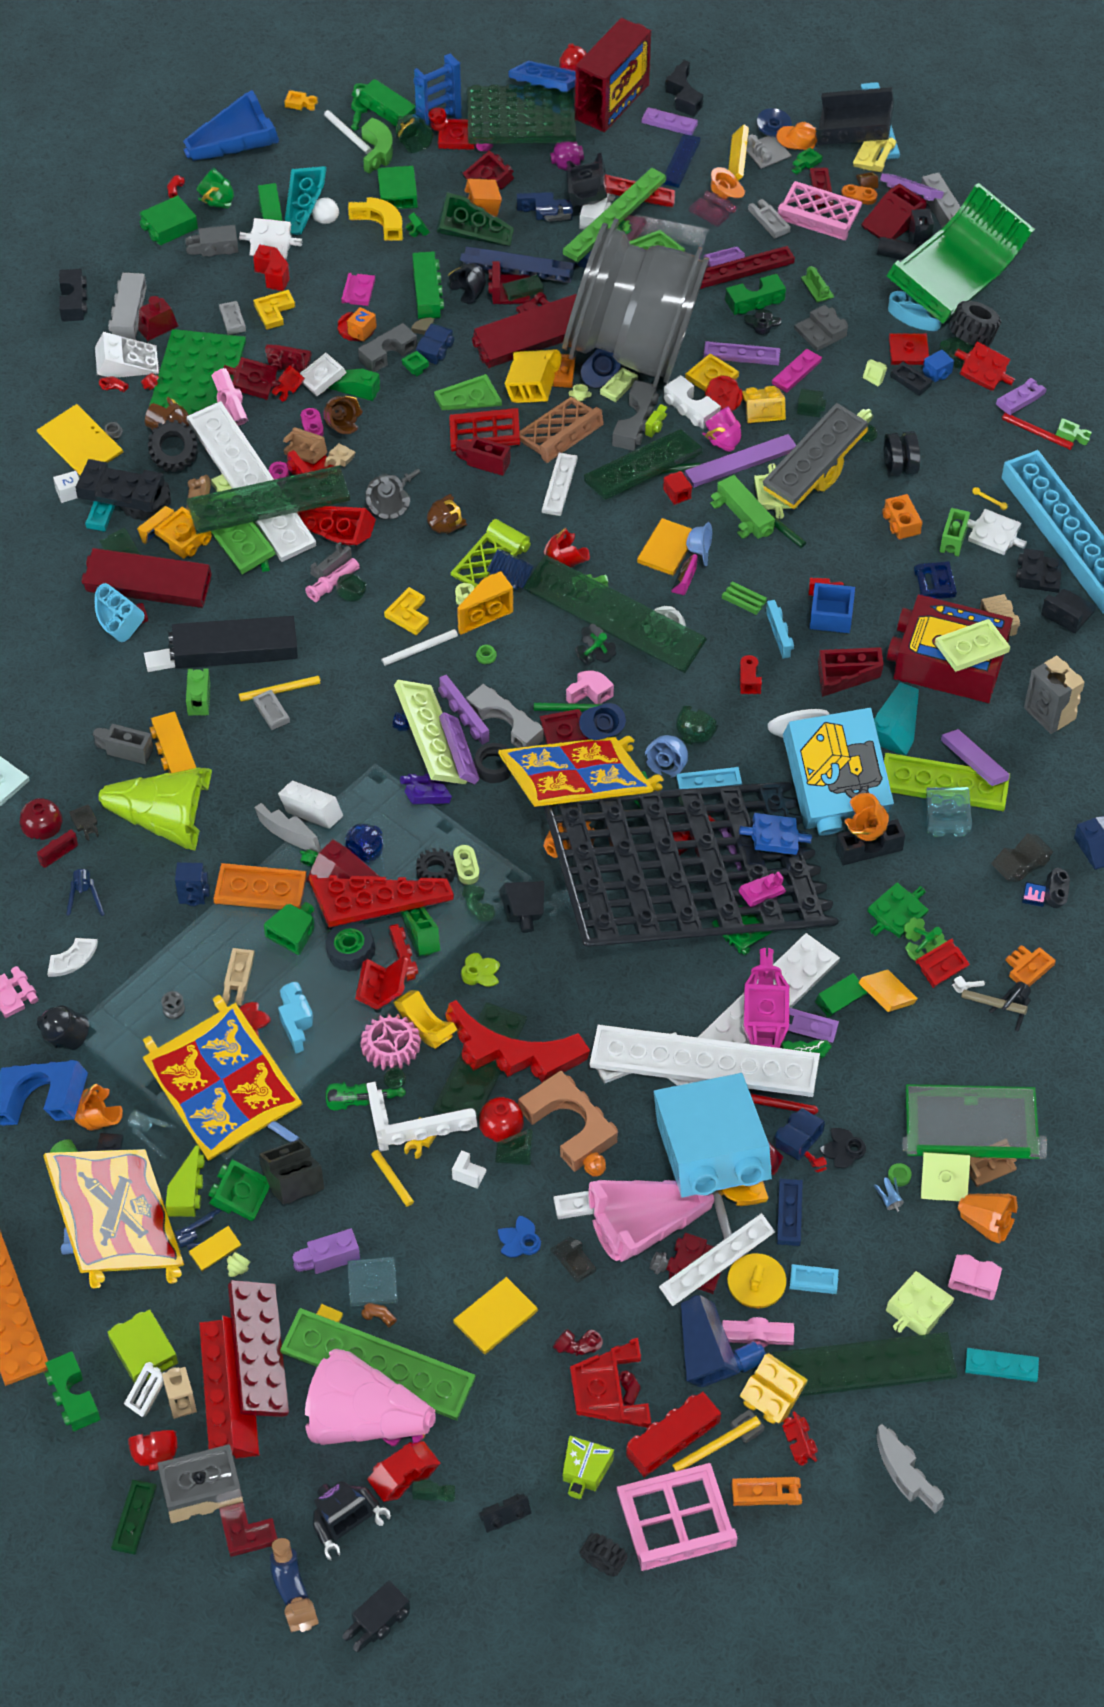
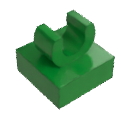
M414 212L408 216L411 222L405 228L411 231L409 234L412 237H417L419 233L423 236L430 233L423 220Z
M418 351L402 359V365L416 376L421 375L423 370L429 367L428 360Z

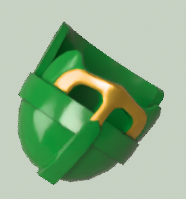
M212 168L196 189L203 196L198 199L210 207L229 208L234 197L231 182L215 168Z

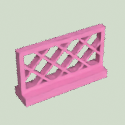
M794 181L783 204L781 203L778 207V214L788 223L846 240L848 232L862 206V202ZM797 188L805 193L796 196L795 190ZM819 195L821 199L813 201L811 196ZM808 198L809 203L801 205L799 200ZM835 200L839 204L830 206L828 201ZM796 202L798 206L792 207L788 206V204ZM825 203L827 208L817 209L816 205ZM845 206H855V209L847 212ZM813 207L815 212H807L804 209ZM841 208L843 213L835 216L833 210ZM829 212L832 217H823L821 214ZM846 217L848 223H842L838 220Z

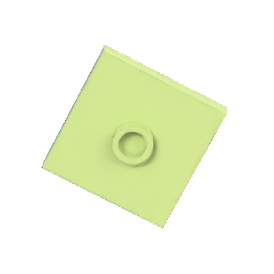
M923 1152L921 1199L960 1201L961 1198H965L968 1195L970 1155Z

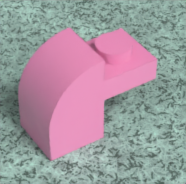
M596 671L578 673L577 683L571 684L566 689V701L568 703H576L588 696L595 704H602L614 696V684L605 675Z

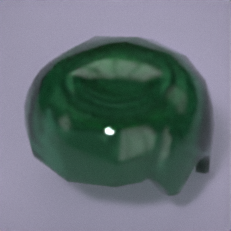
M344 574L339 576L336 590L341 598L354 602L364 596L367 583L363 582L355 574Z

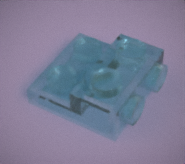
M969 787L926 788L927 833H933V836L936 837L944 836L945 833H954L958 837L970 833L972 819Z

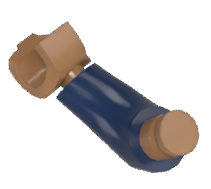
M277 1539L272 1544L273 1553L270 1556V1569L273 1581L286 1605L284 1611L290 1631L300 1630L304 1632L310 1630L311 1626L319 1623L313 1602L308 1599L309 1597L300 1575L297 1552L290 1548V1541L288 1539Z

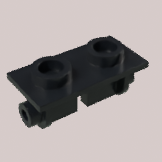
M517 1493L515 1496L503 1500L504 1506L502 1507L496 1503L487 1508H482V1512L478 1514L481 1521L484 1522L486 1532L500 1529L506 1524L532 1514L528 1497Z

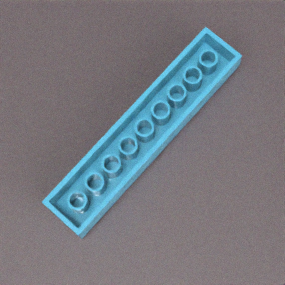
M1039 450L1004 462L1002 480L1104 614L1103 534Z

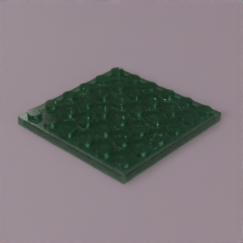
M514 84L507 86L473 85L467 87L468 144L576 142L573 88L570 91L562 92L558 88H546L544 85L532 84L516 86Z

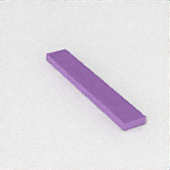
M787 434L685 470V476L694 488L787 455L794 449L796 444Z

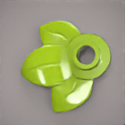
M479 953L470 954L465 959V966L461 970L462 980L468 985H475L477 983L487 987L497 985L499 981L494 974L499 970L500 963L493 958L482 959Z

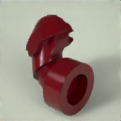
M566 1329L552 1347L559 1353H576V1356L598 1351L602 1347L603 1340L598 1332L588 1330L576 1342L575 1335Z

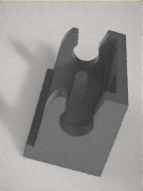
M339 542L336 544V551L318 566L315 562L311 565L310 574L317 579L330 575L352 558L351 548L346 546L343 550L342 544Z

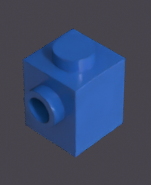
M940 350L924 359L923 373L934 382L940 379L944 380L952 373L954 360L943 350Z

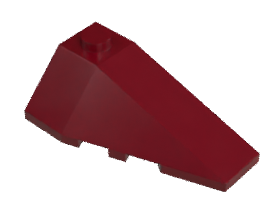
M334 839L319 852L309 875H317V878H329V875H337V878L350 879L352 876L380 877L353 852ZM308 875V877H307L306 880H307V882H308L309 884H311L310 881H309V875Z

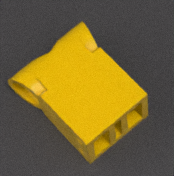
M555 349L514 352V361L504 383L511 402L548 401L555 372L561 366L562 357L560 351Z

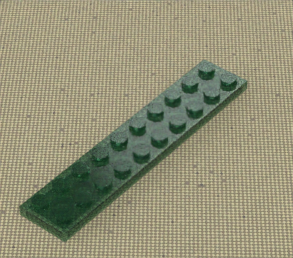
M544 555L524 586L526 591L589 624H595L604 632L683 673H686L707 640L705 636L547 555Z

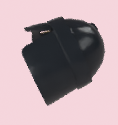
M474 263L462 264L448 275L450 289L457 290L461 288L465 290L461 297V302L471 304L486 285L483 269Z
M63 1005L49 1008L42 1016L37 1018V1026L41 1030L42 1037L55 1048L58 1047L57 1044H61L75 1050L83 1044L89 1032L87 1017Z

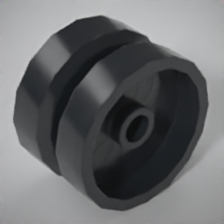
M914 431L903 432L901 437L897 433L885 435L884 460L889 476H899L903 470L908 475L918 474L920 468V449L917 435Z

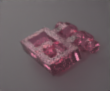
M709 191L704 193V197L707 200L700 197L689 207L691 213L717 227L729 218V213L726 211L734 213L737 209L728 199L724 200L718 197V194Z

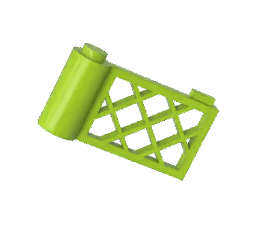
M494 519L489 524L483 537L453 569L451 576L464 583L472 584L475 588L478 584L475 583L474 579L485 578L490 574V572H487L486 566L490 564L491 560L485 561L484 554L495 553L497 548L516 557L518 554L528 551L531 545L530 538L498 519ZM486 541L494 544L495 548L483 549V545ZM482 555L483 561L471 563L473 556ZM484 566L485 572L473 574L472 568ZM470 568L471 575L462 576L458 572L461 569Z

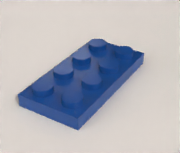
M527 61L509 70V78L516 79L518 82L527 81L532 85L540 84L546 88H558L562 92L570 91L571 88L575 87V71L532 61Z

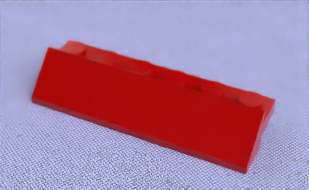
M222 1316L223 1320L200 1322L209 1449L230 1444L232 1455H235V1459L259 1456L256 1415L240 1414L231 1318Z

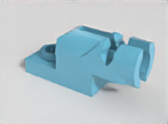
M291 982L280 989L283 1006L278 1007L280 1021L296 1054L304 1051L303 1042L306 1039L303 1031L313 1026V1012L306 997L302 994L303 991L298 982Z

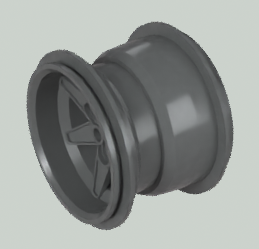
M615 218L610 229L608 224L603 223L599 230L574 302L562 349L568 350L571 347L569 355L571 360H574L577 352L586 354L595 348L614 353L613 358L619 364L655 377L653 387L656 388L660 377L664 378V383L668 384L709 258L704 257V260L700 259L703 249L700 246L695 256L681 250L660 245L649 246L648 250L629 243L626 233L617 229L619 219Z

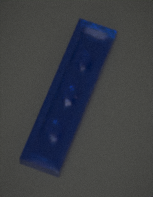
M683 134L665 172L666 181L663 183L664 185L680 187L700 144L701 137Z

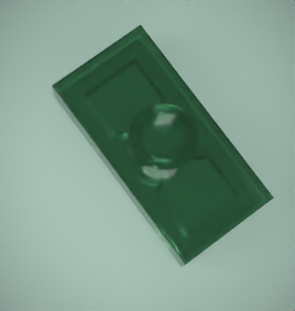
M538 275L503 284V290L509 301L544 292V287Z

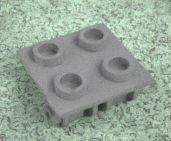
M756 135L748 136L746 152L760 168L767 167L792 156L778 142L776 137L767 136L758 140Z

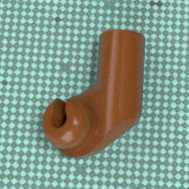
M369 1303L361 1311L362 1317L366 1320H371L373 1316H376L387 1327L397 1322L394 1315L383 1305Z

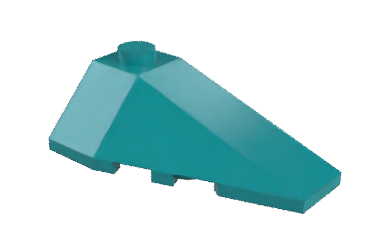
M325 166L291 169L285 221L291 222V235H299L303 232L324 186Z
M900 682L879 710L874 722L880 747L903 756L907 755L914 742L919 689Z

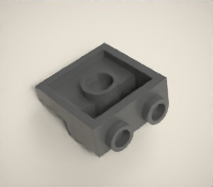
M823 305L811 311L810 318L796 324L794 329L816 351H819L847 337L848 324L845 319L840 320L837 317L834 308H828L826 305Z

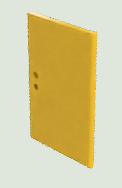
M77 404L36 430L80 476L88 459L108 463L123 453V449Z

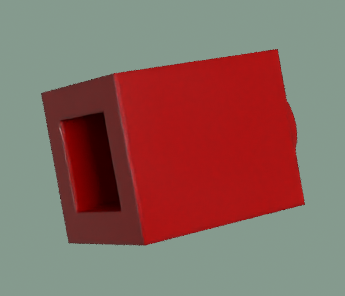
M682 471L664 477L663 490L674 505L691 499L692 486Z

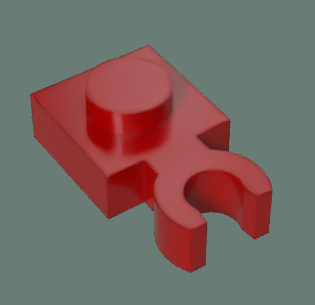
M289 365L278 379L281 385L275 387L272 390V394L277 395L281 391L282 394L279 400L283 402L287 399L288 392L294 393L305 378Z

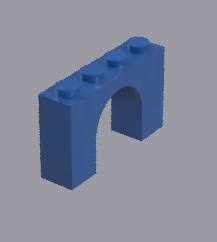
M75 1060L1 1068L0 1125L18 1124L26 1098L33 1090L45 1084H50V1089L44 1110L55 1121L75 1119L88 1072Z

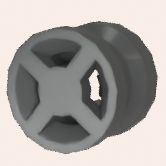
M170 991L163 995L161 1003L164 1015L169 1019L180 1018L185 1013L183 996L176 991Z

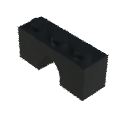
M82 268L59 270L61 295H67L59 296L61 321L84 320V314L88 313L87 302H84L87 300V290L84 289V287H87V277L83 276Z
M898 819L888 821L884 834L872 841L861 840L850 831L837 835L836 851L842 865L903 850L905 833Z

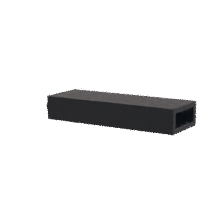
M294 616L172 624V632H168L169 645L173 644V648H169L170 661H175V668L298 659Z

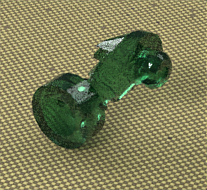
M465 885L462 896L466 899L467 906H469L467 909L480 921L487 922L491 920L495 915L494 906L488 903H478L484 899L485 889L475 885Z

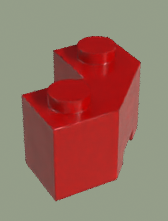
M259 244L253 256L255 272L265 274L266 288L284 291L290 280L287 261L276 247Z
M424 1441L410 1442L386 1460L375 1465L373 1473L367 1480L384 1502L397 1500L412 1482L428 1479L440 1465V1462Z

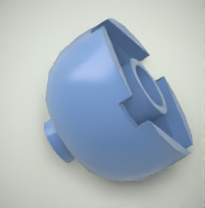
M671 735L659 736L648 745L645 751V755L647 754L648 758L646 761L648 767L662 775L661 771L671 775L670 778L679 774L688 761L686 745L682 740ZM672 762L674 763V767L671 770H662L660 767H668Z

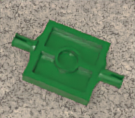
M898 882L868 907L867 912L877 921V924L870 929V932L877 936L885 929L892 932L898 938L906 933L904 926L910 922L911 918L922 919L929 911L918 900L926 893L925 889L919 886L913 893H910Z

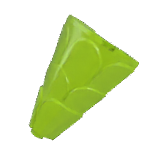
M194 768L144 779L139 777L106 785L99 792V801L107 810L130 823L138 824L185 849L196 850L200 830L194 825L200 792L201 790H208L212 770L209 768Z

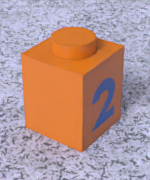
M360 307L347 320L348 334L364 341L376 329V314Z

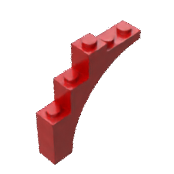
M457 1000L448 1004L446 1019L448 1022L455 1024L458 1037L464 1043L462 1058L467 1065L471 1066L473 1071L496 1060L499 1069L504 1071L508 1077L531 1066L533 1075L538 1077L543 1083L559 1071L564 1073L586 1061L591 1051L579 1033L564 1039L548 1042H528L511 1039L495 1033L478 1023L462 1008Z

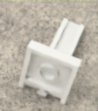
M376 1082L366 1083L380 1151L389 1150L388 1145L391 1144L400 1145L414 1139L424 1140L429 1136H443L450 1132L468 1131L477 1127L474 1109H465L388 1125L382 1089L377 1090Z

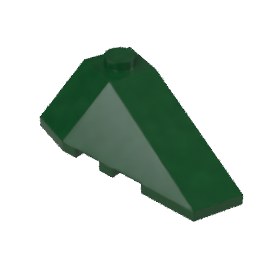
M447 192L436 232L454 237L510 246L514 228L484 211L485 209L473 204L466 197Z

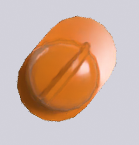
M800 122L795 126L782 127L778 130L776 136L782 146L791 149L806 150L809 147L814 149L817 142L816 128L807 122Z
M720 167L712 170L711 190L715 195L722 199H728L729 197L740 198L745 195L744 188L737 181L733 173Z

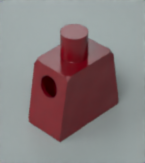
M152 296L149 298V304L139 309L138 331L147 341L178 327L171 307L163 298Z

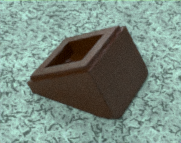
M873 172L856 175L859 186L872 189L879 188L878 176Z

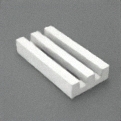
M150 1362L146 1363L124 1403L142 1417L148 1414L164 1384L163 1373L160 1372L159 1368H154ZM149 1372L152 1373L136 1404H134L133 1402Z

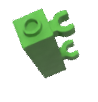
M735 475L718 482L717 492L711 495L714 501L710 504L717 509L725 503L742 521L738 525L741 531L737 533L742 539L749 536L750 533H753L757 539L763 536L768 537L772 534L775 519Z

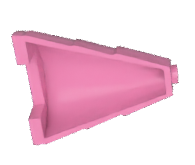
M598 1180L589 1183L590 1209L594 1208V1216L596 1218L592 1222L602 1247L615 1261H625L632 1256L638 1255L658 1241H662L677 1229H683L709 1211L714 1203L713 1193L681 1198L676 1181Z
M334 1349L329 1352L330 1357L328 1359H322L311 1381L305 1408V1415L309 1416V1424H306L305 1427L311 1442L326 1445L350 1441L361 1442L380 1438H387L389 1440L428 1434L430 1427L435 1422V1409L406 1387L396 1384L382 1372L373 1369L349 1351Z

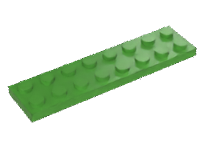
M299 1308L280 1349L282 1354L316 1367L319 1366L323 1358L328 1359L330 1357L329 1352L334 1349L349 1351L373 1369L382 1372L396 1384L406 1387L435 1409V1413L456 1421L475 1380V1374Z

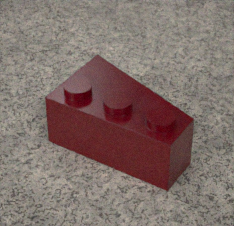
M881 647L820 650L818 669L822 697L880 678L883 669Z

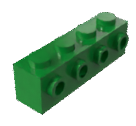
M435 252L412 253L418 319L441 318V310H444L443 298H440V296H443L442 285H438V283H441V274L437 272V270H440L439 259H435Z

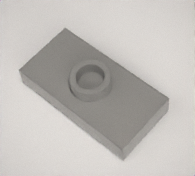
M238 302L219 304L227 334L245 332L246 326Z
M272 690L253 697L254 704L271 730L290 723L288 714Z

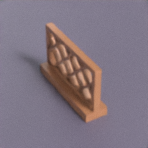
M571 396L520 431V441L541 454L542 459L548 463L557 457L558 453H563L604 425L602 410L598 407L591 409ZM570 404L576 406V408L566 409V407ZM576 414V417L565 418V415ZM562 415V418H552V416ZM540 424H548L546 428H538ZM551 424H562V427H551ZM548 433L547 436L537 437V434ZM534 434V437H524V435Z

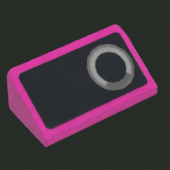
M696 554L692 555L682 564L671 592L680 595L686 594L697 569L698 556Z

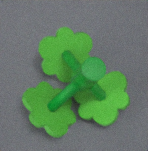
M913 917L904 926L906 938L916 942L920 939L921 935L925 936V939L919 946L909 942L905 947L909 957L916 961L925 955L922 952L923 948L928 953L947 941L944 940L941 928L935 927L930 932H927L923 928L925 925L924 920Z

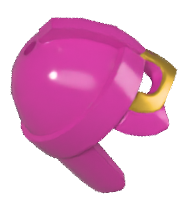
M729 406L706 421L705 424L709 431L702 434L714 446L716 445L729 452L735 449V446L741 439V425L736 420Z

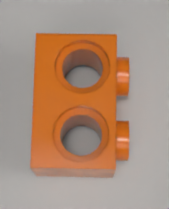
M908 494L885 500V507L882 509L883 517L885 520H889L890 530L893 534H896L898 539L921 534L922 520Z

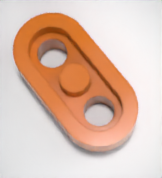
M852 184L842 188L841 196L860 201L862 204L871 205L877 201V192L872 188Z

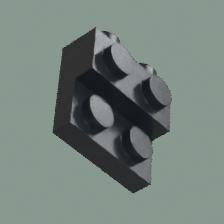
M1024 548V553H1019L1018 565H1022L1021 568L1017 569L1016 580H1020L1019 587L1059 593L1063 559L1044 556V551Z

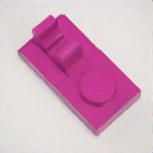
M776 872L775 875L772 873L740 886L739 893L747 904L752 907L764 902L766 899H772L786 892L782 886L784 878L780 872Z

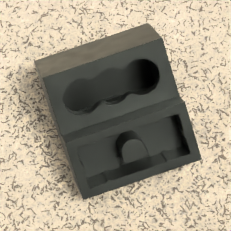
M301 1139L259 1154L260 1165L272 1193L282 1204L292 1203L296 1199L314 1195L316 1192L325 1189L322 1167L311 1156L310 1148Z

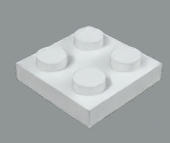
M325 353L300 374L305 378L302 384L318 396L326 391L334 382L340 380L346 374V371L338 362Z

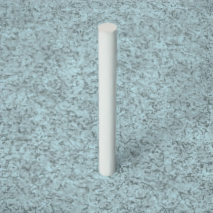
M329 110L324 113L328 120L366 154L372 151L363 140Z
M453 629L382 659L384 666H387L453 639L458 634Z

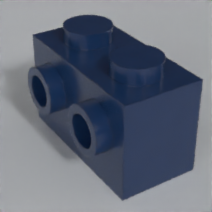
M177 862L175 883L179 904H188L190 906L205 904L206 897L210 896V884H208V872H204L203 863Z

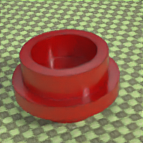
M153 372L147 375L141 381L143 388H149L150 390L158 384L159 376L154 375Z

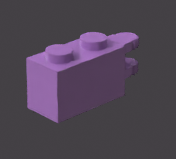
M352 1228L307 1242L308 1248L301 1249L292 1256L294 1268L297 1272L314 1268L315 1274L360 1260L359 1247Z

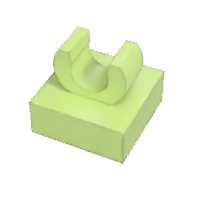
M872 359L869 360L863 378L879 386L883 382L887 370L886 365Z

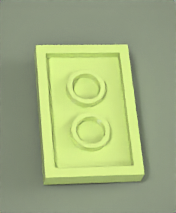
M990 619L935 639V645L955 672L1010 651L1009 644Z

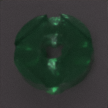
M958 337L942 341L939 351L943 350L954 360L953 366L955 368H963L964 360L954 356V351H957L959 348L968 354L973 350L974 345L966 343Z

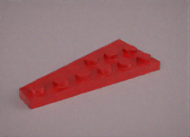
M309 875V881L328 927L454 900V893L448 880L445 878H420L418 881L406 880V877H398V880H386V877L352 876L350 879L337 878V875H329V878H317V875Z

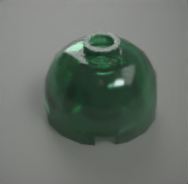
M683 706L676 719V728L682 736V740L690 745L693 743L701 744L710 740L719 725H715L716 720L699 709L697 712L691 711V706Z

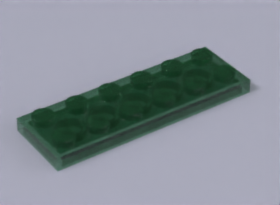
M679 429L584 474V481L606 500L702 454V447L683 430Z
M486 1002L477 1022L495 1033L518 1040L527 1021V1016ZM461 1051L433 1107V1112L446 1114L465 1109H474L476 1120L478 1121L481 1109L487 1103L502 1072L497 1066L496 1060L473 1071L471 1066L464 1062Z

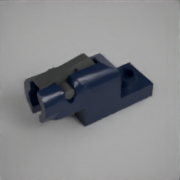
M553 192L517 194V211L528 212L535 210L536 220H547L550 222L573 219L571 201L565 199L554 200Z

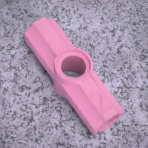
M226 369L215 371L211 376L218 390L217 401L222 402L237 426L245 424L248 419L241 404L243 399L241 391L235 389Z
M761 1317L750 1318L748 1321L723 1320L722 1322L729 1343L749 1344L754 1341L757 1345L761 1344L763 1348L768 1346V1344H794V1323L768 1322L767 1319Z

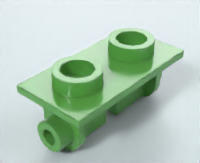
M813 266L808 267L806 276L801 277L816 302L834 298L830 288L825 284L817 269Z

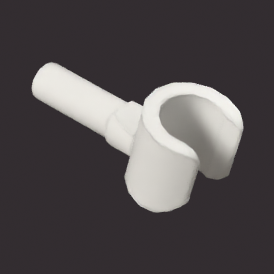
M962 976L955 978V984H952L958 993H962L964 989L967 990L971 987L985 985L984 981L965 982Z

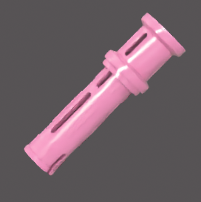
M351 558L330 575L320 577L317 583L305 588L307 596L314 602H318L320 597L325 593H330L336 584L360 568L359 563L354 558Z

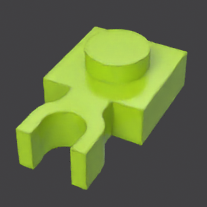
M660 404L657 411L654 410L645 424L646 436L652 438L656 432H660L663 425L662 420L667 416V413H665L667 406Z

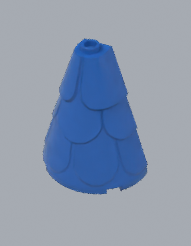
M251 90L184 140L186 148L183 150L188 159L192 158L195 161L270 146L278 143L279 138L275 127L270 119H267L256 95Z

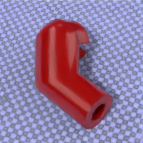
M180 175L173 176L167 185L170 199L178 196L177 186L182 187L185 183V179L180 177Z
M114 376L104 377L99 380V385L104 390L118 389L124 393L129 388L127 383Z

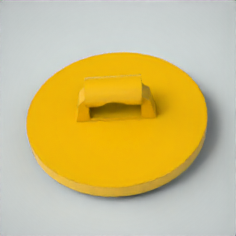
M748 1254L736 1260L731 1266L728 1273V1288L732 1296L739 1303L751 1308H765L775 1304L784 1294L786 1274L782 1266L772 1257L764 1254Z

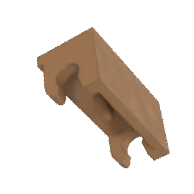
M296 427L283 440L286 443L290 440V444L284 449L285 455L295 450L303 461L312 464L327 454L323 436Z
M1007 1140L991 1147H1009ZM970 1157L969 1176L975 1186L978 1187L1015 1171L1017 1168L1014 1162L1017 1159Z

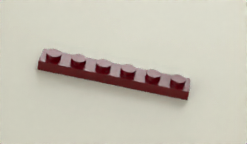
M784 246L706 268L700 289L795 263V257L789 247Z

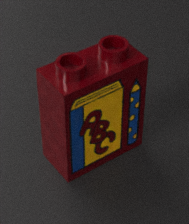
M620 18L576 64L575 120L605 133L649 86L651 30L642 24H635Z
M918 594L913 610L902 608L897 631L904 633L903 639L893 636L890 642L887 660L896 662L894 679L990 703L1005 654L955 672L935 645V639L990 619L1008 643L1013 618Z

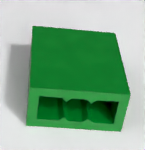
M413 166L377 168L381 200L389 202L396 209L418 208Z
M175 196L140 212L141 228L144 231L147 230L151 240L156 241L160 246L198 229L196 215L179 196Z

